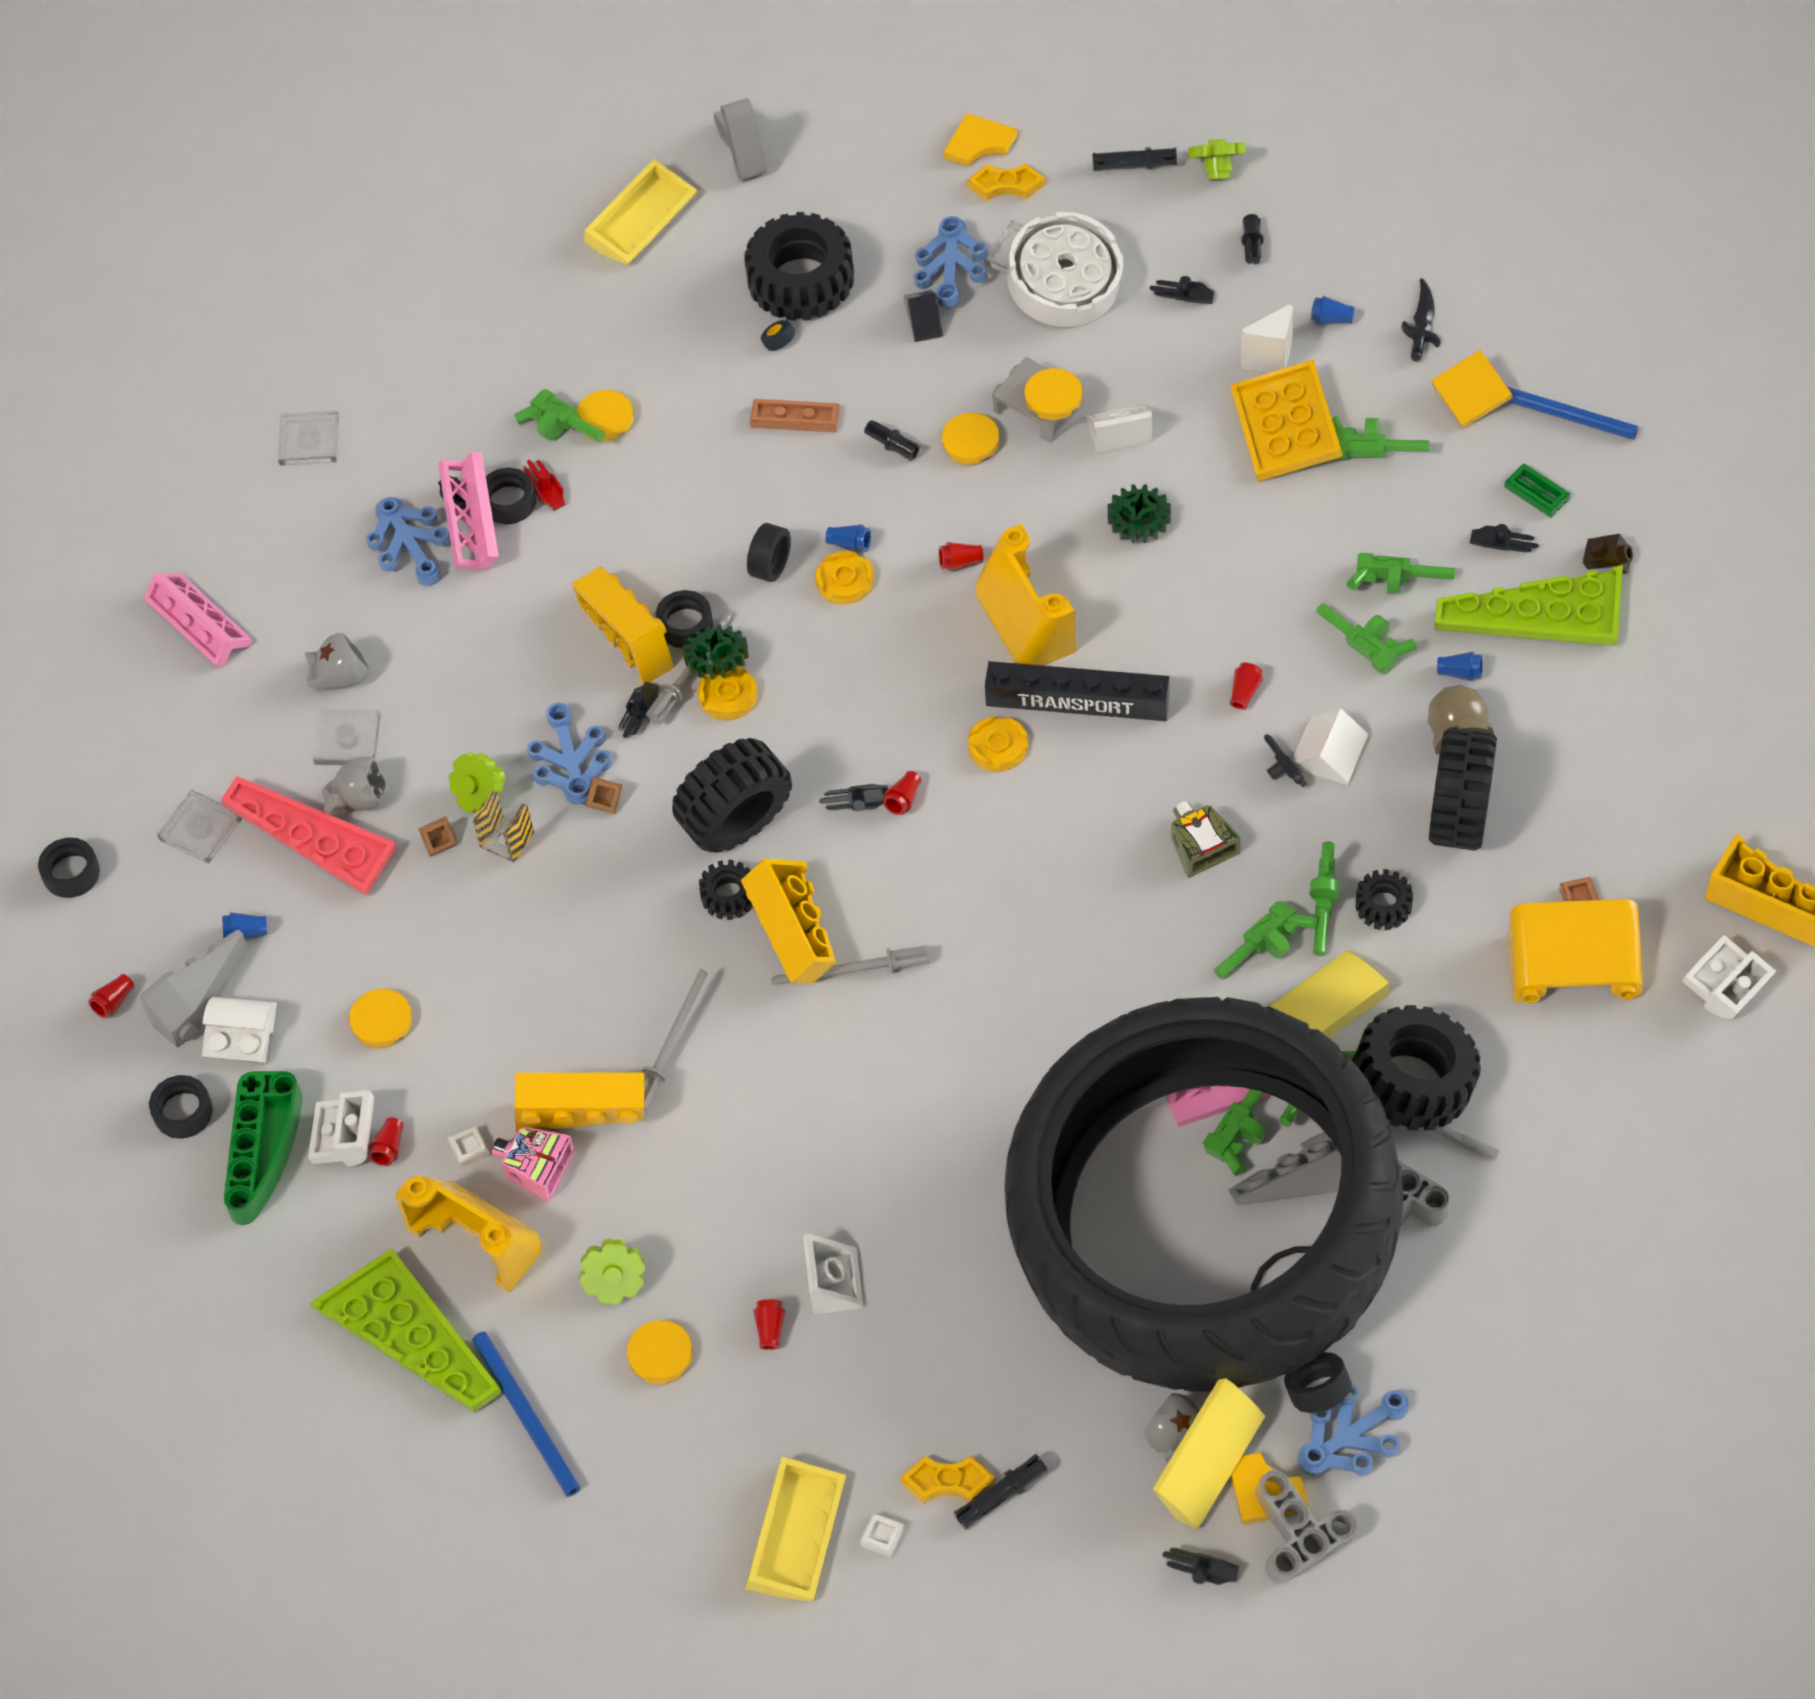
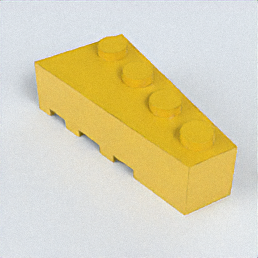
M600 566L571 583L579 606L599 630H603L609 643L614 648L618 646L624 655L623 658L630 668L637 667L638 678L643 684L653 681L674 668L664 637L666 633L664 624L658 617L654 619L651 616L649 609L643 602L639 604L636 601L634 594L629 588L624 589L614 573L609 574Z
M1736 833L1710 876L1705 899L1815 947V887L1808 882L1803 884L1795 879L1792 871L1785 866L1782 868L1776 866L1767 859L1768 855L1758 848L1753 850L1744 844L1745 839Z
M762 859L741 879L746 895L751 901L759 917V922L764 927L772 943V948L776 952L784 968L785 975L790 982L794 984H813L836 961L827 931L820 927L819 924L822 914L820 907L813 904L811 895L815 891L812 882L807 881L805 873L808 871L806 861Z
M515 1073L516 1133L522 1127L553 1130L614 1123L633 1124L637 1121H644V1073Z

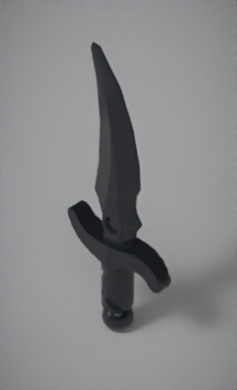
M1420 278V298L1413 317L1415 327H1411L1406 321H1403L1401 325L1402 331L1409 338L1413 339L1410 357L1414 362L1421 360L1425 342H1431L1435 347H1439L1441 342L1435 333L1429 331L1432 328L1431 320L1434 317V300L1431 290L1423 278Z

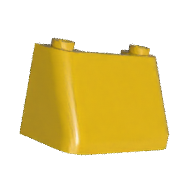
M1021 523L1005 530L1001 534L976 581L975 591L977 599L1014 662L1044 666L1076 652L1075 611L1068 599L1059 593L1047 594L1040 598L1027 578L1031 576L1030 568L1026 563V550L1029 548L1030 538Z
M1615 899L1537 902L1519 904L1511 909L1507 941L1514 1002H1538L1547 993V988L1610 985L1611 993L1620 999L1629 1000L1642 996L1640 925L1638 905L1635 901Z
M414 1176L409 1178L395 1194L407 1230L419 1238L424 1233V1230L436 1228L439 1232L443 1233L452 1221L479 1237L482 1249L493 1257V1265L498 1268V1274L495 1278L496 1285L509 1293L534 1263L542 1250L541 1240L536 1231L455 1182L426 1176Z

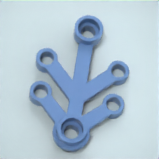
M957 216L944 218L940 222L939 235L925 247L915 252L917 264L925 267L914 274L913 278L918 288H928L932 284L931 277L944 267V280L937 287L936 296L939 304L945 308L955 307L960 300V293L955 284L956 264L969 272L974 283H982L988 276L983 264L975 263L957 250L959 242L970 249L972 258L976 261L985 260L989 255L986 244L978 242L968 235L965 223ZM946 244L945 251L933 260L932 254Z
M395 497L382 499L375 508L377 518L379 519L375 531L370 532L366 537L369 549L379 551L385 546L384 537L390 525L395 529L388 550L379 556L381 569L392 571L397 567V558L404 544L417 565L416 576L418 582L424 586L435 585L441 577L438 564L426 558L415 539L432 542L439 547L446 546L450 542L448 529L439 526L429 530L406 525L403 519L420 521L424 526L434 525L438 517L435 508L431 506L418 510L404 507L403 502ZM439 535H445L443 538H437ZM375 539H379L378 542H375V543L372 542V541L375 540ZM386 560H392L389 563H384Z
M553 703L548 707L546 715L549 725L557 730L563 754L546 747L543 742L538 740L529 743L527 751L529 758L533 761L545 760L567 770L569 779L552 772L551 768L547 765L537 766L534 770V778L538 785L546 786L551 784L564 790V796L568 802L575 805L585 804L593 776L597 777L601 771L609 769L612 765L610 753L606 750H599L594 753L593 762L583 775H581L579 769L592 749L605 742L604 730L600 726L588 728L586 737L575 751L568 728L572 720L570 708L565 703ZM594 734L600 735L598 738H591ZM541 749L539 753H533V750ZM601 758L607 759L605 762H598ZM542 773L548 774L546 777H539ZM578 790H583V792L575 793Z
M1352 1385L1350 1393L1354 1397L1344 1399V1401L1339 1403L1335 1436L1325 1443V1424L1331 1419V1409L1326 1410L1327 1415L1322 1418L1317 1417L1315 1413H1311L1313 1425L1310 1443L1302 1446L1298 1452L1297 1460L1301 1470L1312 1476L1323 1474L1329 1468L1352 1471L1359 1476H1366L1372 1471L1373 1460L1369 1454L1362 1452L1356 1454L1353 1458L1335 1455L1342 1448L1381 1453L1387 1458L1396 1456L1400 1445L1396 1436L1386 1434L1379 1439L1361 1435L1386 1418L1393 1421L1403 1419L1408 1412L1409 1402L1406 1395L1396 1390L1387 1392L1383 1396L1380 1406L1350 1425L1353 1406L1358 1400V1391ZM1397 1399L1401 1404L1399 1406H1392L1389 1401ZM1391 1442L1395 1445V1448L1388 1450L1384 1448L1383 1444ZM1318 1454L1321 1458L1318 1461H1312L1308 1456ZM1358 1461H1366L1368 1466L1360 1468L1356 1463Z

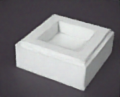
M477 1125L447 1138L460 1168L490 1156Z
M873 1512L861 1537L860 1546L892 1558L904 1532V1524Z

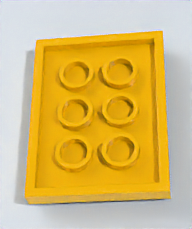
M1314 359L1230 385L1258 482L1343 456Z

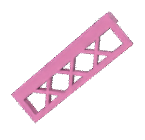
M471 452L463 462L441 460L438 466L454 566L459 569L488 570L499 558L482 453ZM449 470L461 471L462 482L460 484H457L449 476ZM455 493L465 500L466 508L464 510L454 503L453 496ZM460 519L470 527V535L468 537L458 529L457 522ZM464 545L474 553L475 560L463 559L461 548Z
M180 572L154 574L144 599L216 667L225 666L232 649L250 647L252 639Z
M1205 1086L1186 1089L1167 1095V1103L1177 1126L1181 1127L1226 1112L1233 1102L1241 1104L1250 1089L1231 1086ZM1263 1093L1259 1100L1271 1097L1272 1095Z

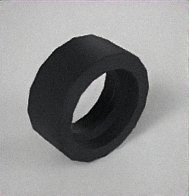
M508 467L499 468L486 476L494 522L514 524L526 519L533 512L536 505V495L533 482L528 474L520 469ZM512 486L524 491V496L511 505H499L491 501V496L497 490L504 487Z
M763 523L757 529L747 555V572L751 577L767 582H775L780 577L787 563L791 547V535L787 528Z
M680 590L672 592L660 601L655 613L656 618L658 617L666 628V633L664 634L666 643L677 648H683V645H688L687 638H695L696 630L703 633L706 631V626L713 629L714 625L710 603L703 595L696 591ZM691 609L702 615L701 621L688 629H675L667 624V619L678 610Z
M65 837L55 840L43 850L38 861L39 873L45 887L52 894L59 897L73 898L83 895L95 885L99 878L100 867L95 852L86 841L79 838ZM70 856L85 858L86 866L77 876L69 879H57L52 876L53 867L63 858Z
M177 1075L165 1079L156 1086L149 1100L150 1114L155 1125L161 1133L171 1138L183 1139L194 1136L202 1131L211 1120L213 1107L208 1091L200 1080L192 1076ZM186 1093L193 1094L198 1098V1108L185 1119L169 1120L163 1115L164 1105L176 1095Z
M1323 1352L1309 1363L1285 1374L1284 1384L1293 1406L1299 1411L1306 1413L1323 1412L1334 1408L1344 1401L1352 1387L1351 1379L1342 1358L1328 1352ZM1330 1377V1379L1320 1385L1305 1388L1316 1380Z

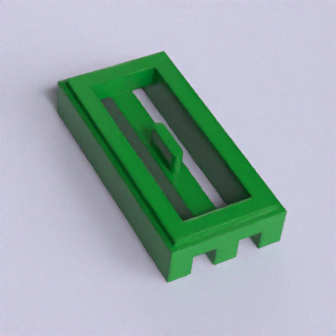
M1524 463L1505 481L1504 487L1550 518L1555 515L1556 510L1559 511L1562 508L1563 503H1567L1570 500L1569 492ZM1521 475L1525 476L1534 483H1530L1529 481L1521 477ZM1543 489L1557 497V499L1544 492Z

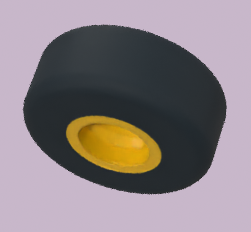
M777 321L763 331L761 342L769 351L781 349L793 339L795 330L789 321Z

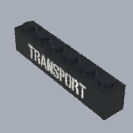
M988 661L984 686L986 706L1156 721H1167L1170 698V676Z

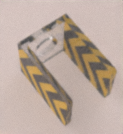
M494 790L491 791L473 818L480 848L513 863L534 834L528 805L523 803L512 820L504 817L498 792ZM501 834H503L506 845H502L498 842V838Z

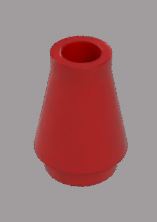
M946 542V545L939 546L941 569L952 571L983 562L984 559L982 545Z
M1242 662L1234 670L1232 695L1229 702L1234 708L1247 709L1248 703L1263 681V671L1259 666Z
M907 771L902 778L885 791L883 804L888 811L896 815H902L911 809L917 789L922 782L920 775L914 771Z
M121 974L113 981L92 992V997L88 1001L89 1006L102 1018H107L109 1015L113 1016L129 992L134 988L133 981L127 975Z
M393 1117L387 1118L382 1128L368 1145V1157L375 1164L389 1166L393 1161L397 1160L401 1134L404 1128L401 1120Z
M759 1300L756 1302V1308L753 1310L759 1337V1348L763 1350H776L779 1348L786 1310L783 1308V1302L780 1300Z

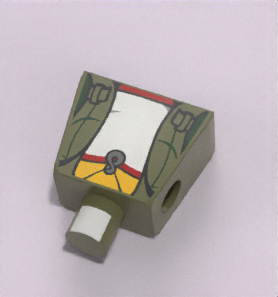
M1184 801L1173 809L1177 819L1171 823V838L1188 878L1240 854L1239 834L1212 806L1206 805L1194 811L1190 803Z

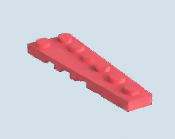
M238 776L235 777L221 799L223 806L366 896L397 849L394 841Z

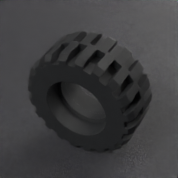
M796 212V215L790 216L788 213L782 214L777 220L772 218L767 221L764 228L760 226L754 232V237H751L746 245L747 250L744 254L750 294L760 308L766 312L770 310L771 315L781 318V316H785L786 320L795 321L796 318H803V321L811 320L813 316L820 318L825 316L828 310H835L840 306V301L846 300L850 294L849 290L853 287L854 283L851 243L849 238L845 236V231L840 226H835V222L826 217L821 219L819 214L811 213V215H805L804 212ZM796 259H811L821 263L816 269L803 274H789L778 270L783 264Z
M1452 727L1444 730L1428 840L1433 845L1472 851L1482 848L1497 745V737L1492 733Z
M754 738L738 739L735 743L729 742L723 745V748L710 753L708 758L704 761L701 760L696 765V768L686 775L685 781L676 790L677 795L673 797L672 812L676 821L702 850L711 853H720L724 849L731 850L736 845H742L748 841V838L761 832V829L766 824L768 825L774 819L773 817L784 807L783 803L788 800L790 796L789 791L792 790L791 774L763 741Z
M1406 1005L1402 1010L1400 1007L1388 1009L1387 1013L1378 1014L1365 1028L1352 1060L1367 1078L1372 1091L1380 1100L1390 1125L1395 1127L1403 1125L1407 1126V1130L1418 1131L1419 1127H1423L1424 1131L1436 1129L1438 1124L1440 1127H1444L1452 1123V1120L1458 1118L1468 1105L1480 1076L1481 1066L1479 1062L1481 1058L1478 1049L1474 1048L1476 1043L1471 1035H1466L1464 1033L1465 1028L1458 1021L1456 1023L1451 1021L1450 1016L1446 1013L1438 1014L1433 1012L1434 1008L1424 1006L1423 1009H1417L1416 1005ZM1411 1056L1421 1059L1433 1067L1440 1078L1421 1080L1411 1077L1396 1066L1392 1057Z

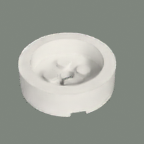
M1055 212V216L1042 219L1037 217L1027 223L1017 233L1012 242L1007 270L1008 288L1013 300L1020 309L1041 323L1056 327L1085 325L1103 316L1115 302L1123 272V255L1116 243L1115 236L1110 230L1091 217L1073 212ZM1062 259H1067L1074 265L1062 269L1058 262Z

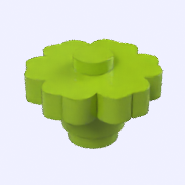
M1225 138L1208 140V145L1188 147L1189 159H1204L1205 173H1208V180L1231 178L1230 171H1233L1232 156L1246 154L1245 142L1225 143Z
M472 752L462 754L458 759H455L453 761L454 771L449 774L450 791L457 795L458 806L464 808L467 813L478 812L492 790H494L498 806L499 799L497 795L503 792L505 774L499 766L495 765L494 760L485 753L474 754Z
M605 1239L601 1247L592 1245L588 1247L586 1253L580 1259L582 1268L579 1273L580 1284L584 1287L587 1295H597L599 1302L602 1304H619L623 1300V1296L633 1298L644 1285L642 1275L645 1271L644 1259L640 1256L637 1248L627 1249L626 1242L622 1239Z

